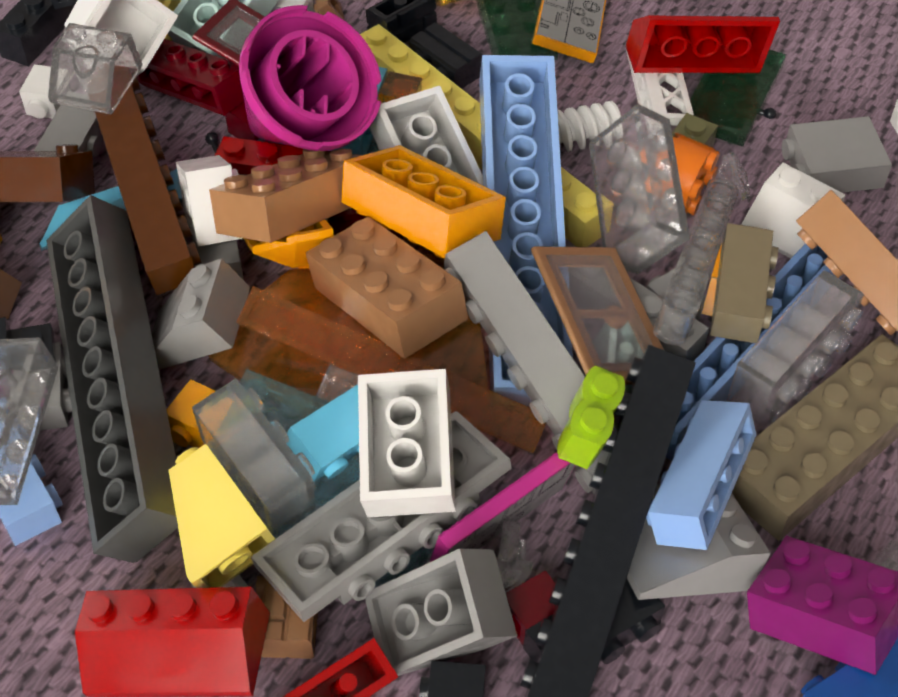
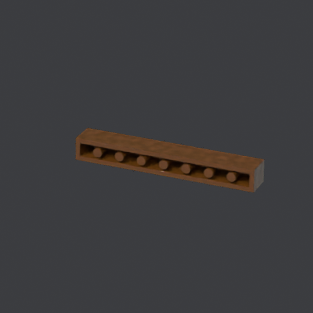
M122 58L84 70L82 73L146 273L156 295H160L176 289L189 271L195 268V265L201 264L202 261L195 243H187L186 238L191 237L192 233L185 215L180 217L177 215V212L183 210L176 189L171 191L168 189V186L174 185L167 164L160 166L159 162L166 159L159 140H151V137L157 136L150 115L143 117V114L149 111L142 92L135 94V91L141 88L134 69L127 71Z

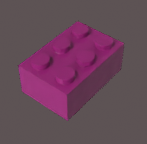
M787 535L747 591L750 629L874 675L879 671L898 638V571Z

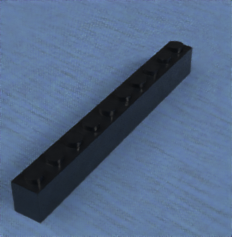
M648 345L642 359L634 357L626 380L633 382L629 393L624 392L623 399L614 412V415L621 418L618 427H613L612 434L602 449L609 452L605 464L597 463L589 484L590 487L596 489L592 502L584 500L576 524L583 526L579 540L571 538L562 563L570 565L566 578H557L549 598V603L556 605L551 620L543 618L534 642L542 646L537 662L531 659L528 660L520 682V686L527 688L525 697L589 696L696 362Z

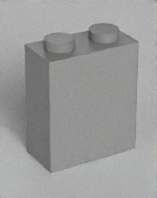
M869 116L790 124L787 138L782 141L783 158L789 160L793 168L840 192L884 188L892 167V163Z

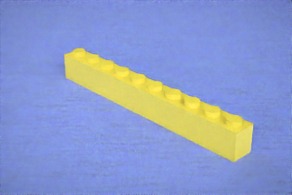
M380 24L361 33L360 35L370 47L378 67L387 68L389 95L394 99L436 86L441 87L478 167L482 170L480 103ZM561 167L565 238L576 247H588L607 234L611 205Z

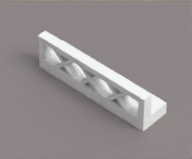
M627 52L647 142L661 141L666 125L677 126L686 113L694 115L683 73H634ZM665 81L675 87L676 90L671 93L660 86V84ZM671 104L681 110L682 113H667L666 107Z

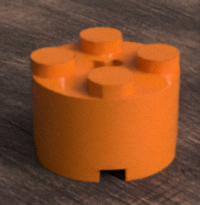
M675 132V136H670L656 160L653 169L656 170L655 177L657 179L656 182L648 181L646 197L684 214L689 213L694 216L703 199L700 193L704 185L710 187L717 175L718 167L715 165L719 159L720 152L711 146Z

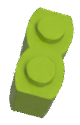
M596 365L588 371L570 404L569 420L558 440L557 453L559 459L584 469H588L594 463L612 434L614 427L613 414L622 401L625 392L623 376Z

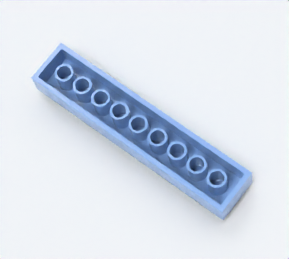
M482 55L479 87L483 186L506 197L501 239L494 241V243L573 358L572 343L531 252V248L535 246L566 247L554 56ZM558 268L569 293L567 268ZM489 348L491 406H529V403L532 402L524 389L518 390L514 386L507 373L509 366L501 355L496 357Z

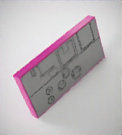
M557 452L441 533L438 536L430 562L459 548L480 549L562 490L575 465L559 459Z

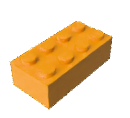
M401 145L344 160L341 202L355 209L358 214L369 216L371 219L381 223V226L405 236L409 242L429 249L435 256L445 259L446 253L487 231L493 242L501 239L505 196Z

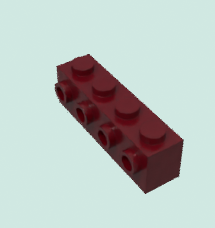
M167 39L163 40L145 71L136 76L138 82L145 87L223 116L244 102L238 65L224 58Z

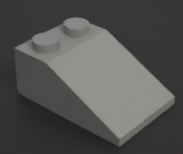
M222 258L192 268L159 310L151 333L159 370L233 348L250 286Z
M731 494L707 550L657 545L652 526H649L647 519H645L627 580L638 600L748 591L766 565L771 553L734 495Z
M459 548L374 588L372 593L365 598L374 638L398 676L430 667L431 661L446 662L485 650L517 636L494 549Z

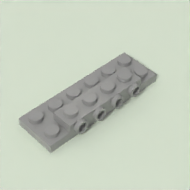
M455 411L451 414L456 512L367 517L360 502L359 479L252 555L251 559L257 570L303 622L314 616L336 598L343 605L351 599L355 601L364 600L372 593L375 588V582L388 572L395 575L403 571L409 564L410 555L423 546L426 549L435 547L438 536L445 529L477 509L481 503L479 493L512 469L510 458L459 412Z

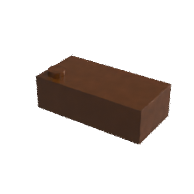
M78 144L56 145V151H0V202H65L95 194L92 151H78Z

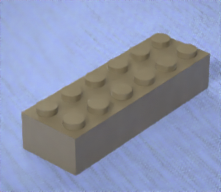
M881 334L755 437L731 494L734 495L743 511L778 541L898 438V345Z

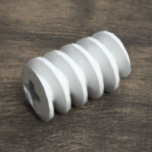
M606 101L603 106L600 103H595L590 108L586 105L579 106L577 111L573 107L566 108L564 113L558 110L559 143L564 144L567 152L572 151L573 141L577 142L580 149H585L587 138H589L593 147H598L599 136H602L606 145L611 144L612 134H615L618 140L622 139L621 115L619 108L613 101Z

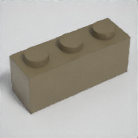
M727 223L720 253L710 336L757 344L762 328L769 329L773 306L766 305V300L772 299L776 276L769 275V270L775 269L779 247L772 246L774 230Z

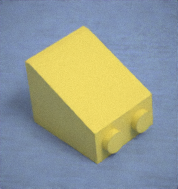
M204 444L199 449L198 447H192L183 452L176 459V465L169 469V476L186 576L196 588L223 587L254 564L251 556L274 541L275 538L207 444Z

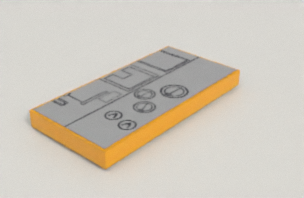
M541 0L532 44L594 63L598 52L606 0Z

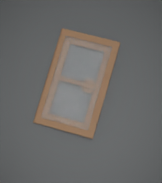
M544 246L531 248L533 257L585 375L596 365L623 376L625 385H632L633 382L626 380L634 357L642 359L648 345L664 349L616 248Z

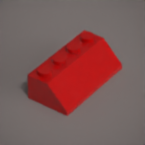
M648 15L633 20L626 49L634 73H760L780 19L779 17Z
M252 586L86 591L75 628L82 692L85 696L91 697L253 696L270 611Z

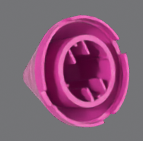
M294 5L277 9L265 16L247 36L240 54L239 74L251 131L260 139L313 151L334 150L350 144L370 127L377 116L381 101H377V85L381 82V75L370 47L350 24L331 12L321 15L307 11L308 6Z

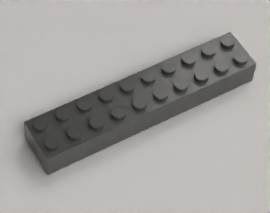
M90 195L46 241L93 554L134 563L138 562L178 528L169 469L176 465V455L128 214L126 210Z

